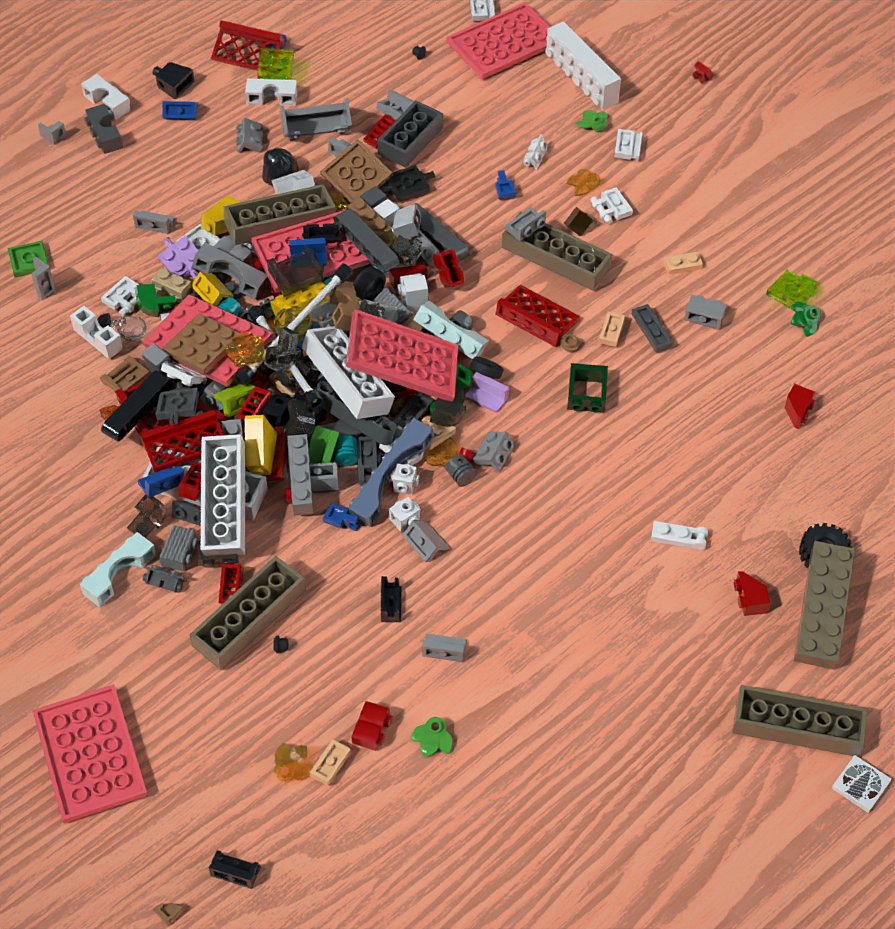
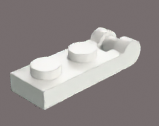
M654 521L651 541L703 550L706 548L705 538L708 536V529Z

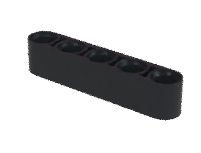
M157 370L152 372L105 420L101 427V432L118 442L121 441L158 403L160 392H166L171 389L173 379Z

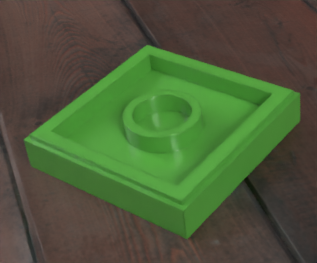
M42 240L8 248L14 277L29 275L34 272L33 258L35 256L49 266Z

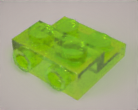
M261 48L257 78L292 80L294 50Z
M787 269L767 289L766 295L793 310L792 304L796 302L806 304L810 297L816 295L818 282L804 273L799 277Z

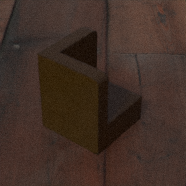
M575 207L564 224L576 234L582 236L593 219L578 207Z

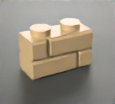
M160 268L151 279L152 284L155 283L157 294L162 296L175 295L176 302L179 304L193 292L191 281L183 279V277L163 268Z

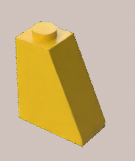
M229 195L224 197L201 215V228L215 236L229 232L224 223V206L240 203V201Z
M264 415L245 416L246 467L252 474L262 476L271 475L277 439L276 431Z

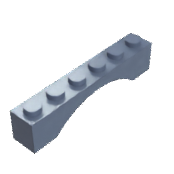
M415 418L405 425L403 433L394 440L389 453H385L379 467L372 471L369 481L362 485L357 498L350 502L349 511L351 515L358 516V520L369 527L374 524L382 512V492L392 470L396 469L397 463L401 464L406 459L426 450L435 437L432 427Z

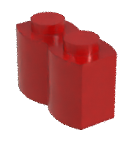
M453 249L433 254L434 265L439 270V278L445 288L455 287L464 283V274L458 266V257Z
M366 701L351 737L352 744L374 751L377 750L379 745L382 746L385 739L383 732L386 727H390L393 716L390 715V708Z

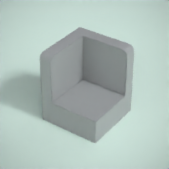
M61 121L49 127L41 122L38 124L40 136L54 145L66 136L64 123Z

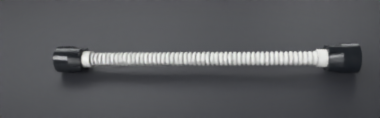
M342 263L333 274L334 277L330 283L304 308L300 315L282 331L252 364L244 366L235 375L239 383L246 386L256 375L255 372L260 364L275 351L334 287L342 282L344 283L351 277L353 271L348 265Z
M258 305L251 307L248 312L250 318L256 325H260L261 328L273 333L274 338L271 340L273 342L277 337L266 322L265 312ZM280 344L276 350L305 392L307 404L313 410L319 409L324 403L323 398L316 389H312L282 344Z

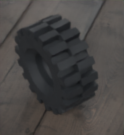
M819 523L815 524L814 528L810 526L804 532L799 546L801 562L805 561L804 566L806 568L809 567L814 541L852 548L850 546L851 540H847L848 534H842L843 529L840 527L838 530L835 529L834 524H831L830 527L827 526V523H823L822 526Z

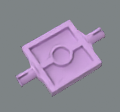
M186 235L175 243L169 237H166V240L164 238L163 243L168 248L157 256L168 271L183 278L191 275L195 279L199 273L197 272L198 269L192 267L198 249Z

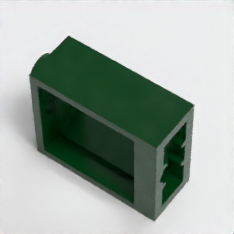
M571 363L567 410L591 411L595 413L605 412L608 366ZM574 381L602 383L601 397L573 395Z

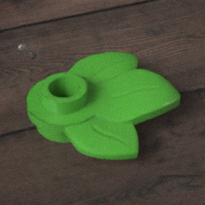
M593 110L584 111V119L576 122V125L581 128L592 127L594 131H602L606 127L608 114L604 111L599 113Z
M432 717L427 720L426 724L417 726L413 730L411 740L420 742V749L425 758L434 754L438 748L444 753H450L452 749V736L446 731V724L443 719ZM433 724L439 725V729L436 731L432 730L431 727Z

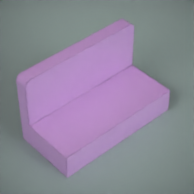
M476 372L473 376V386L466 393V398L497 413L508 399L509 387Z

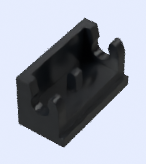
M381 576V622H401L402 586L399 585L397 577H395L394 582L390 583L387 576Z
M217 850L209 865L210 875L252 889L261 868L259 863L255 861L250 863L233 858Z

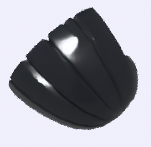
M274 148L264 154L262 179L268 185L273 186L272 180L299 171L296 159L286 149Z

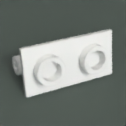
M540 134L538 139L531 141L528 153H526L523 159L525 166L534 165L535 170L538 169L547 150V142L542 134Z

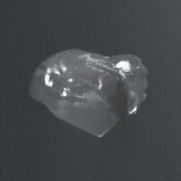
M125 315L114 319L111 323V328L130 342L141 340L147 330L146 323L141 317Z

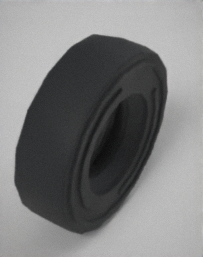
M474 357L471 361V368L486 377L500 379L503 374V368L491 360Z

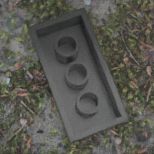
M415 100L378 139V155L406 168L442 130L443 113Z

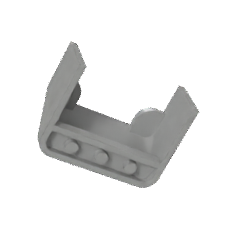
M348 98L344 99L343 103L285 110L283 106L279 111L283 135L288 140L297 139L299 135L330 131L346 133L347 129H350L352 126Z

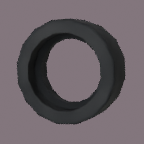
M375 267L365 268L353 283L356 296L362 301L363 299L374 300L382 292L386 283V276Z

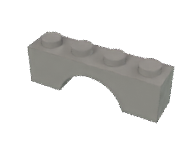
M206 242L195 254L192 267L201 272L210 274L222 272L232 276L239 284V292L254 300L263 290L268 277L267 274Z
M307 434L287 436L294 516L314 514Z

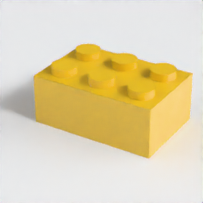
M311 280L303 287L294 288L286 295L277 296L275 300L270 302L276 321L284 325L288 312L300 315L304 308L327 285L318 280ZM327 295L319 304L328 301ZM310 314L305 319L311 321Z

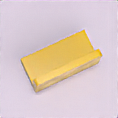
M200 271L191 285L205 302L216 307L223 297L232 298L234 296L214 274Z

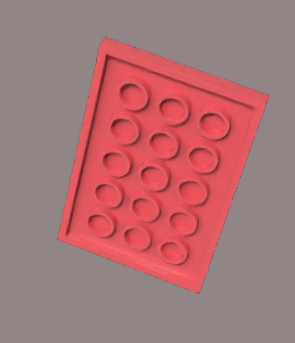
M524 2L446 37V42L481 79H484L546 51L547 30L550 26Z
M343 211L251 238L252 245L275 293L306 284L311 280L332 276L342 263H345L351 269L371 264L359 249L339 230L340 241H325L327 266L291 268L289 240L304 239L303 226H307V224H319V227H323V224L334 223V216Z
M188 295L142 343L146 348L155 343L162 349L198 313L240 333L242 339L206 375L170 357L171 360L228 387L236 379L235 375L244 366H248L270 343L274 336L272 332L192 295Z
M356 309L354 310L351 320L346 367L449 402L453 401L455 398L458 344Z
M114 684L32 710L63 823L148 796Z

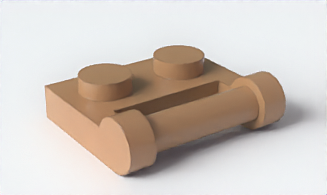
M128 355L124 358V362L108 374L102 375L100 379L104 385H108L114 391L120 388L125 391L145 381L150 375V371Z

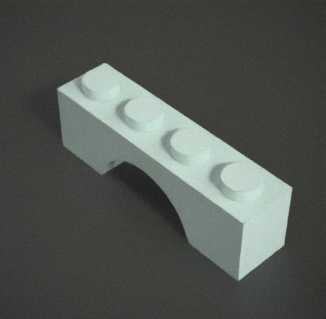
M430 301L421 305L413 319L441 339L458 344V350L471 359L479 357L489 341L477 332L464 329L450 321L444 314V310Z
M138 532L129 537L119 549L112 552L111 556L104 563H100L92 574L82 580L80 587L83 595L100 608L114 595L111 583L115 574L127 567L143 568L156 556L154 544Z

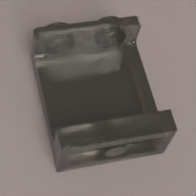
M307 245L303 246V252L276 263L274 258L267 260L268 272L284 297L323 281V265L321 262H317L314 251L310 250Z

